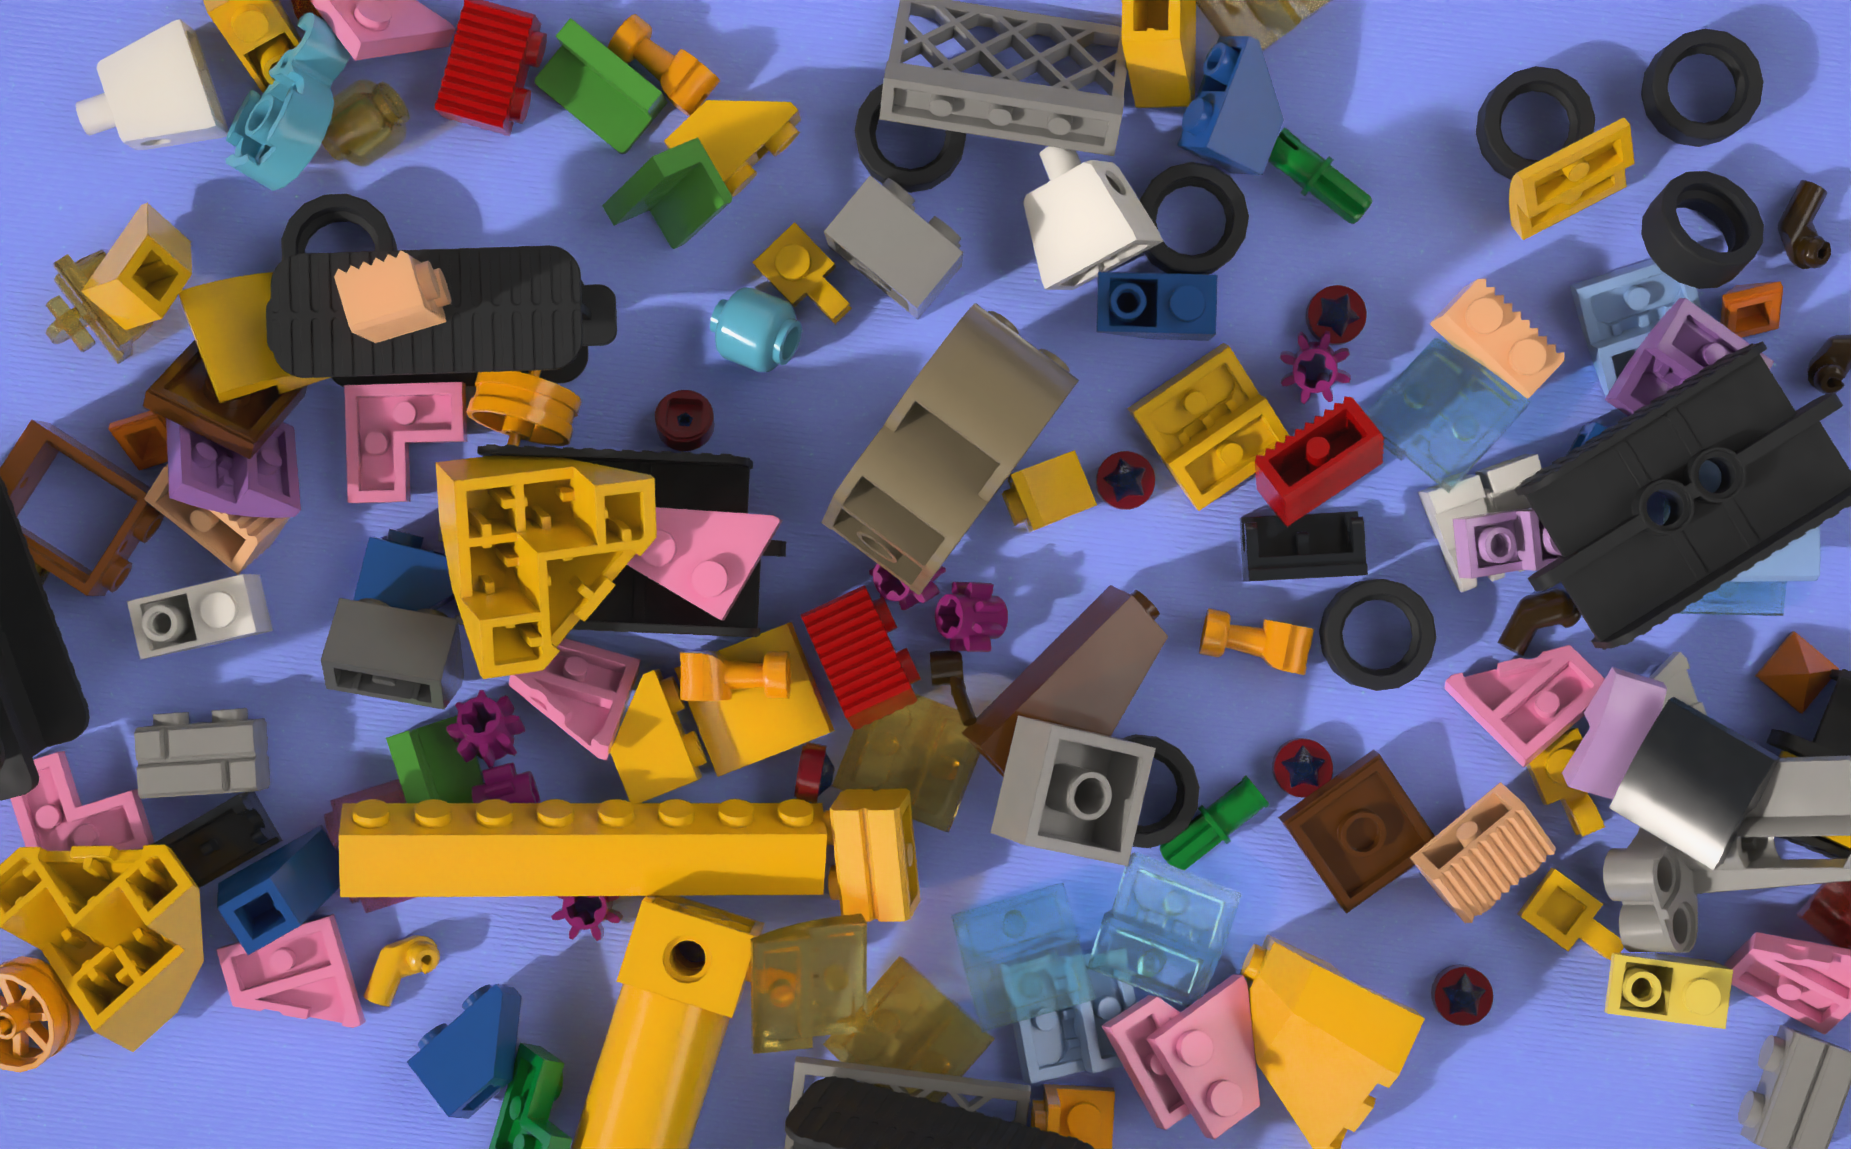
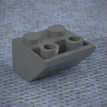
M339 598L321 657L326 689L445 710L461 688L464 679L459 623H457L456 618L448 617L446 614L433 609L412 611L390 607L380 600L364 598L358 601Z

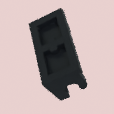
M1358 511L1306 514L1288 527L1282 523L1278 516L1239 518L1243 582L1368 575L1363 516L1358 517Z
M254 791L234 796L151 845H166L171 848L200 889L283 840Z

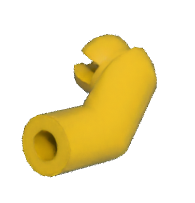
M413 935L384 946L379 953L363 997L372 1003L390 1007L401 978L420 972L427 974L437 967L440 953L436 943L426 936Z

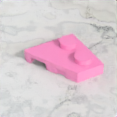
M310 0L355 61L449 47L456 30L449 21L417 0Z
M656 507L657 538L641 556L636 553L627 565L714 617L724 621L783 520L774 515Z
M564 638L557 646L560 652L544 670L510 675L509 686L597 758L607 761L636 682L641 659Z
M1571 645L1543 651L1538 657L1533 659L1516 658L1497 663L1496 669L1464 677L1463 672L1451 675L1445 680L1444 689L1524 768L1585 716L1586 708L1605 678Z
M334 914L304 922L298 928L250 955H247L240 942L216 949L232 1006L256 1011L267 1009L278 1011L284 1016L308 1019L309 1017L339 1022L342 1023V1026L351 1028L361 1026L366 1022Z

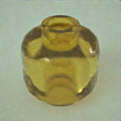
M360 79L333 96L332 119L322 144L334 159L338 161L346 159L353 165L367 167L406 140V122L409 121L410 115L400 95L389 84L383 81L377 84L368 79Z

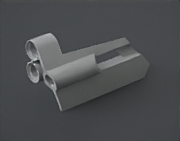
M1851 755L1780 758L1757 807L1746 815L1724 863L1715 870L1703 865L1641 827L1627 848H1612L1608 851L1603 865V881L1608 897L1612 901H1622L1623 904L1619 915V934L1624 948L1628 952L1689 953L1696 943L1698 932L1697 894L1851 881V854L1848 859H1781L1776 851L1774 837L1851 836Z

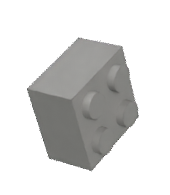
M869 176L824 230L827 244L833 251L918 320L962 267L963 251L959 249L961 247L959 244L961 237L936 216H933L927 223L914 212L915 207L912 204L915 202V199L890 178H887L881 185L872 176Z
M1018 715L990 833L1030 847L1128 866L1156 748L1117 737Z

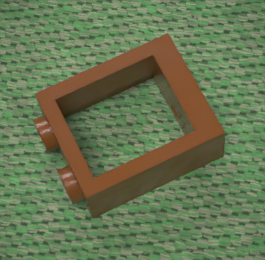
M31 419L0 468V476L3 482H5L17 517L59 452L137 501L93 571L21 526L30 554L36 564L86 596H105L108 590L113 593L128 577L132 569V563L128 559L140 541L146 543L150 540L163 521L164 515L144 500L151 487L51 423Z

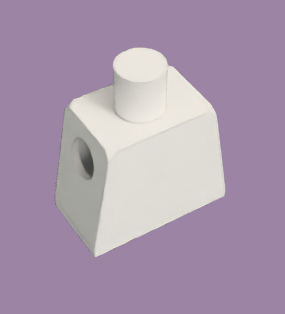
M181 19L166 24L100 60L96 64L97 72L105 93L78 101L75 104L79 121L87 135L91 136L116 127L122 142L135 150H148L223 138L227 136L229 131L196 31Z
M1051 146L1046 147L1040 152V158L1050 181L1026 194L1023 205L1044 289L1074 290L1098 277V272H1107L1163 242L1158 229L1115 163L1089 160L1081 163L1076 150Z

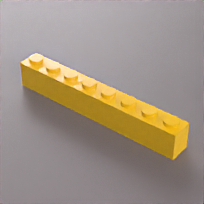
M377 799L363 800L358 803H342L339 827L340 897L824 895L827 828L826 823L822 822L824 815L823 804L809 803L801 799H788L781 803H750L741 799H729L722 803H690L681 799H670L662 803L633 804L621 799H610L602 803H569L561 799H550L541 803H509L500 799L485 800L481 803H447L438 799L424 800L419 803H386Z

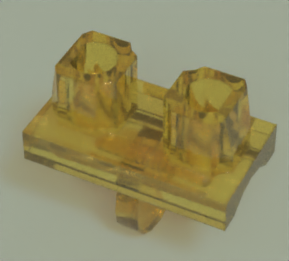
M103 250L83 257L77 262H74L68 254L53 263L54 269L58 272L54 282L74 308L70 309L60 295L49 300L45 306L56 320L47 328L45 334L53 344H60L72 339L81 352H85L96 344L95 340L85 329L89 326L117 364H120L133 355V342L151 328L154 321L125 330L81 292L107 255Z

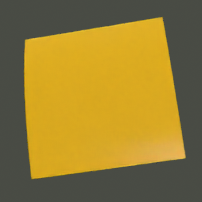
M1623 117L1524 168L1513 176L1509 188V213L1511 226L1522 240L1627 187L1625 169L1635 164L1630 123Z
M273 272L218 280L184 289L179 293L182 308L219 403L275 385L278 393L282 394L331 378L296 377L285 372L277 363L273 351L270 350L267 344L266 306L271 299V278Z
M1222 343L1127 408L1173 478L1198 511L1255 473L1256 455L1265 456L1266 448L1275 449V443H1284L1285 436L1289 435L1268 400L1259 394L1234 352L1225 343Z
M792 622L763 632L760 636L748 638L716 651L727 660L763 663L767 652L789 651L791 659V692L789 699H769L764 693V688L760 687L732 690V699L687 701L717 777L835 731ZM678 666L674 669L680 682L681 666Z

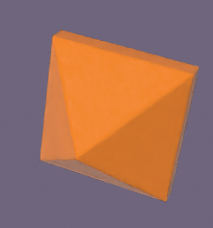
M1781 282L1736 285L1722 297L1720 323L1741 338L1778 329L1783 295Z
M150 410L109 424L108 430L138 470L168 462L165 417Z
M1792 631L1755 677L1797 712L1803 714L1832 679L1829 677L1832 669L1839 670V668L1799 634Z

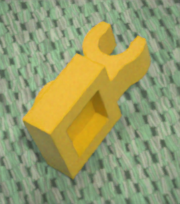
M795 222L752 262L794 308L808 296L835 325L852 309L849 306L850 303L825 279L836 268L835 263Z
M1571 728L1526 767L1543 805H1549L1560 800L1575 835L1581 834L1584 837L1605 828L1596 805L1588 793L1568 787L1562 774L1583 739L1578 728Z
M1552 867L1517 913L1519 917L1568 952L1578 938L1610 961L1612 953H1620L1624 948L1620 937L1593 919L1603 903Z

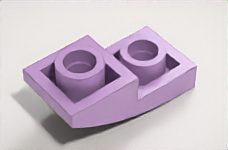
M1533 508L1453 519L1459 578L1473 579L1519 570L1538 571L1562 556Z
M1615 667L1611 668L1584 712L1590 728L1562 772L1568 787L1613 800L1631 762L1662 710L1667 691L1664 682Z

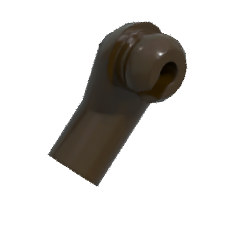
M1801 180L1778 222L1777 229L1789 261L1801 269H1815L1824 266L1831 255L1830 243L1825 242L1823 237L1818 235L1813 224V220L1827 196V191L1821 186L1806 180Z
M1835 335L1830 337L1809 362L1807 369L1808 381L1819 392L1823 394L1837 393L1845 386L1842 380L1851 369V335Z
M1554 588L1527 595L1518 602L1497 643L1518 655L1524 656L1538 629L1554 625H1563L1565 628L1572 627L1580 620L1581 613L1565 589Z

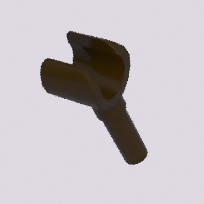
M951 650L930 652L932 686L950 685L951 695L963 725L971 726L975 724L977 718L966 692L961 653Z

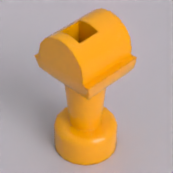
M631 15L615 32L607 48L627 64L636 59L661 83L662 90L673 106L689 117L710 95L720 82V79L684 49H680L674 56L651 41L652 27L638 15Z
M1208 608L1201 634L1199 654L1219 658L1224 654L1225 648L1260 657L1268 666L1277 670L1306 675V664L1315 629L1264 619L1262 628L1230 624L1231 617L1228 612Z
M711 650L680 652V700L732 699V690L760 687L764 688V693L769 699L790 698L791 659L789 651L767 652L763 663L727 660L719 652Z

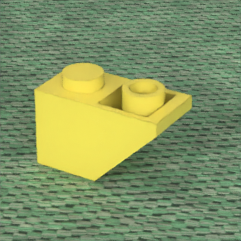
M1612 953L1604 1012L1607 1014L1726 1029L1733 970L1712 960L1659 953Z

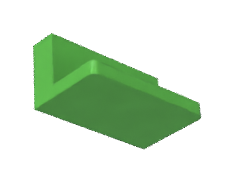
M570 18L556 35L561 47L535 77L534 82L538 88L618 153L626 154L668 102L659 89Z
M697 137L652 156L602 207L613 226L650 211L670 247L676 249L687 243L732 202V195Z
M457 716L386 737L406 803H419L429 799L443 800L447 803H473L472 786L485 783L477 755L467 763L463 761L457 751L459 743L454 742L447 732V726L457 723Z

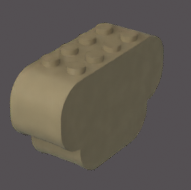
M974 303L959 320L899 400L883 427L836 490L821 522L910 587L909 589L917 595L922 593L1079 381V379L1069 373L1068 366L1059 357L1048 350H1038L1018 335L1017 328L1008 319L997 312H987L977 303Z

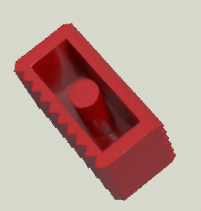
M464 0L457 30L454 34V41L451 45V52L448 56L444 76L441 80V87L438 91V98L435 102V110L442 117L506 136L511 135L514 122L523 124L531 101V90L524 88L529 67L538 68L540 66L547 43V34L540 32L542 24L536 15L485 0Z
M1344 396L1343 404L1334 403V409H1325L1324 416H1315L1314 423L1305 422L1304 430L1295 429L1294 436L1286 435L1284 443H1275V449L1266 448L1265 456L1256 455L1255 473L1257 490L1282 523L1288 527L1384 463L1382 454H1384L1383 440L1385 439L1354 398Z
M863 585L801 614V618L842 711L853 730L861 729L864 725L871 724L875 720L882 719L884 716L893 714L896 710L904 709L907 705H912L918 701L911 684L921 680V677L907 647L896 652L888 633L898 627L883 596L873 601L866 586Z

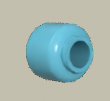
M747 287L737 290L729 300H720L710 320V330L715 333L716 349L724 359L757 372H769L779 364L786 365L794 356L802 333L801 323L796 320V313L791 303L760 290Z

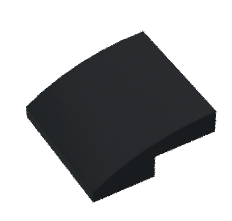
M1672 697L1667 701L1642 742L1609 809L1703 865L1715 870L1724 863L1746 815L1757 807L1780 757L1679 699Z

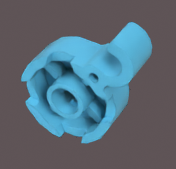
M311 12L301 16L297 23L298 27L306 31L301 42L294 49L286 51L279 62L269 70L270 76L275 81L267 87L262 95L252 89L250 90L235 114L226 138V142L236 147L235 154L225 159L226 164L272 191L284 188L297 178L319 149L332 119L334 99L331 85L343 71L351 56L326 21Z

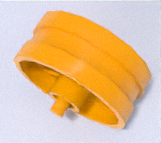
M541 370L529 371L528 374L518 371L478 372L475 381L477 389L474 397L470 398L466 413L469 418L478 424L508 435L507 445L519 446L520 441L525 440L550 446H565L570 444L573 434L572 423L574 417L578 416L582 402L581 398L571 390L540 378Z
M20 956L0 964V987L4 994V997L0 995V1068L21 1073L39 1067L50 1057L62 1051L74 1039L80 1023L79 1008L52 966L41 959ZM19 985L26 988V991L23 995L21 993ZM40 1021H48V1030ZM29 1036L40 1048L29 1047Z

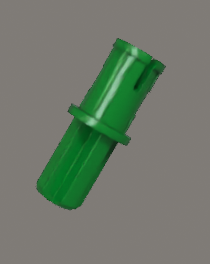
M1284 127L1276 139L1268 162L1302 187V195L1306 196L1310 192L1348 223L1355 224L1371 206L1373 201L1371 196L1332 167L1331 164L1334 159L1329 156L1325 160Z
M1247 775L1241 778L1242 780L1209 807L1199 806L1198 810L1201 813L1191 820L1187 829L1171 842L1160 846L1161 855L1173 870L1178 873L1184 872L1221 841L1229 844L1231 842L1228 837L1264 807L1267 808L1270 805Z

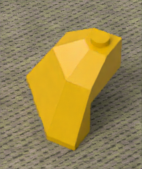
M493 455L435 462L439 522L451 586L480 676L483 679L544 670L560 652L557 646L580 619L585 622L616 586L612 581L636 553L641 556L657 538L655 478L648 474L564 457Z
M143 845V849L118 850L113 846H71V851H47L42 847H19L0 864V928L43 952L94 1032L134 1052L178 1013L204 962L200 889L171 848L166 845Z
M1267 934L1262 946L1252 945L1240 973L1244 978H1247L1256 1064L1313 1149H1341L1347 1130L1355 1132L1374 1108L1376 1098L1369 1094L1377 1083L1390 1088L1400 1075L1425 1018L1415 1009L1347 979L1331 963Z

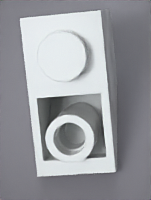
M240 574L127 601L140 659L216 645L273 631L260 574Z

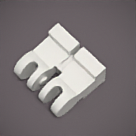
M1523 454L1475 471L1476 475L1466 474L1418 491L1434 536L1440 544L1448 572L1459 592L1462 593L1476 588L1477 578H1459L1453 519L1532 508L1525 495L1518 496L1514 489L1521 484L1520 482L1534 476L1537 471L1542 469L1538 454ZM1505 573L1490 575L1488 578L1493 582L1504 578Z

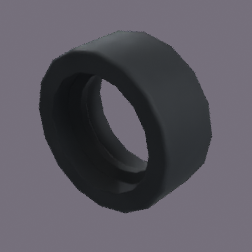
M1705 28L1682 34L1655 54L1644 72L1641 97L1646 116L1660 134L1677 144L1701 147L1720 142L1749 123L1760 105L1764 81L1759 61L1746 43L1728 32ZM1696 54L1712 55L1722 61L1732 74L1736 88L1734 102L1727 113L1717 120L1705 123L1690 121L1680 115L1670 101L1668 92L1669 75L1676 64L1685 57Z
M1534 66L1512 73L1488 93L1478 111L1476 137L1481 154L1494 171L1512 180L1517 172L1540 161L1525 159L1519 156L1504 141L1501 131L1502 114L1508 103L1516 96L1530 91L1543 92L1560 102L1566 110L1570 123L1568 138L1561 149L1594 133L1595 114L1589 95L1576 79L1558 69Z
M881 84L869 93L858 111L854 131L859 158L869 174L882 184L887 178H890L909 193L932 189L949 178L962 160L966 133L945 130L946 136L942 150L936 159L923 167L908 169L894 165L884 157L878 148L876 139L883 84Z
M1189 162L1171 166L1151 180L1140 198L1141 204L1156 228L1158 229L1156 223L1158 208L1164 198L1176 189L1193 186L1209 191L1216 196L1223 206L1226 218L1224 234L1217 245L1207 252L1197 255L1178 253L1168 247L1164 241L1143 253L1151 264L1167 274H1212L1234 257L1246 238L1249 214L1245 196L1232 177L1213 165Z
M1690 171L1672 179L1651 202L1642 217L1641 235L1649 256L1661 271L1674 280L1698 289L1718 288L1733 280L1755 257L1763 244L1764 224L1756 204L1744 189L1724 176L1708 171ZM1676 208L1695 210L1711 219L1723 233L1728 246V252H1717L1704 248L1691 239L1680 224Z
M327 194L304 203L288 220L281 238L282 260H284L288 256L305 253L309 239L320 228L335 222H351L360 225L370 234L375 244V251H398L394 235L385 216L367 200L349 194Z
M1373 579L1355 582L1334 596L1323 612L1319 637L1322 654L1334 673L1351 685L1381 691L1400 688L1420 675L1432 658L1436 642L1434 616L1420 595L1405 584L1387 579ZM1383 600L1393 603L1404 612L1410 622L1412 638L1409 650L1399 662L1389 668L1374 670L1361 666L1350 657L1344 646L1342 632L1346 618L1355 607L1366 601Z
M1135 734L1121 738L1156 748L1154 758L1168 767L1174 776L1177 786L1176 801L1169 814L1159 822L1146 826L1137 825L1133 847L1152 848L1169 843L1187 829L1198 808L1200 787L1194 767L1179 748L1157 736Z

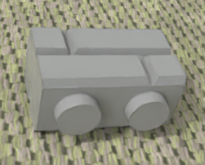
M247 708L211 710L212 722L190 723L189 712L152 714L153 725L138 727L134 732L135 754L138 761L136 768L137 786L140 799L254 792L268 789L270 786L269 757L267 755V722L265 718L248 719Z
M1780 1025L1777 1035L1768 1036L1760 1050L1758 1066L1763 1069V1073L1756 1092L1748 1091L1741 1102L1738 1122L1743 1125L1740 1135L1766 1149H1828L1851 1086V1051Z

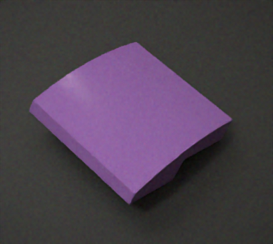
M1679 298L1638 347L1615 381L1605 400L1625 415L1630 416L1637 409L1650 404V401L1666 394V391L1681 385L1687 378L1697 375L1703 368L1713 365L1723 356L1734 353L1750 344L1688 299ZM1761 353V357L1768 368L1771 369L1774 361Z
M166 418L169 498L211 511L248 517L287 518L295 517L301 511L295 430L293 426L282 422L255 455L248 459Z

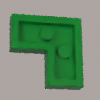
M520 1043L514 1062L513 1080L507 1085L489 1149H571L572 1138L548 1120L553 1102L558 1099L563 1088L562 1071L565 1063L543 1047Z

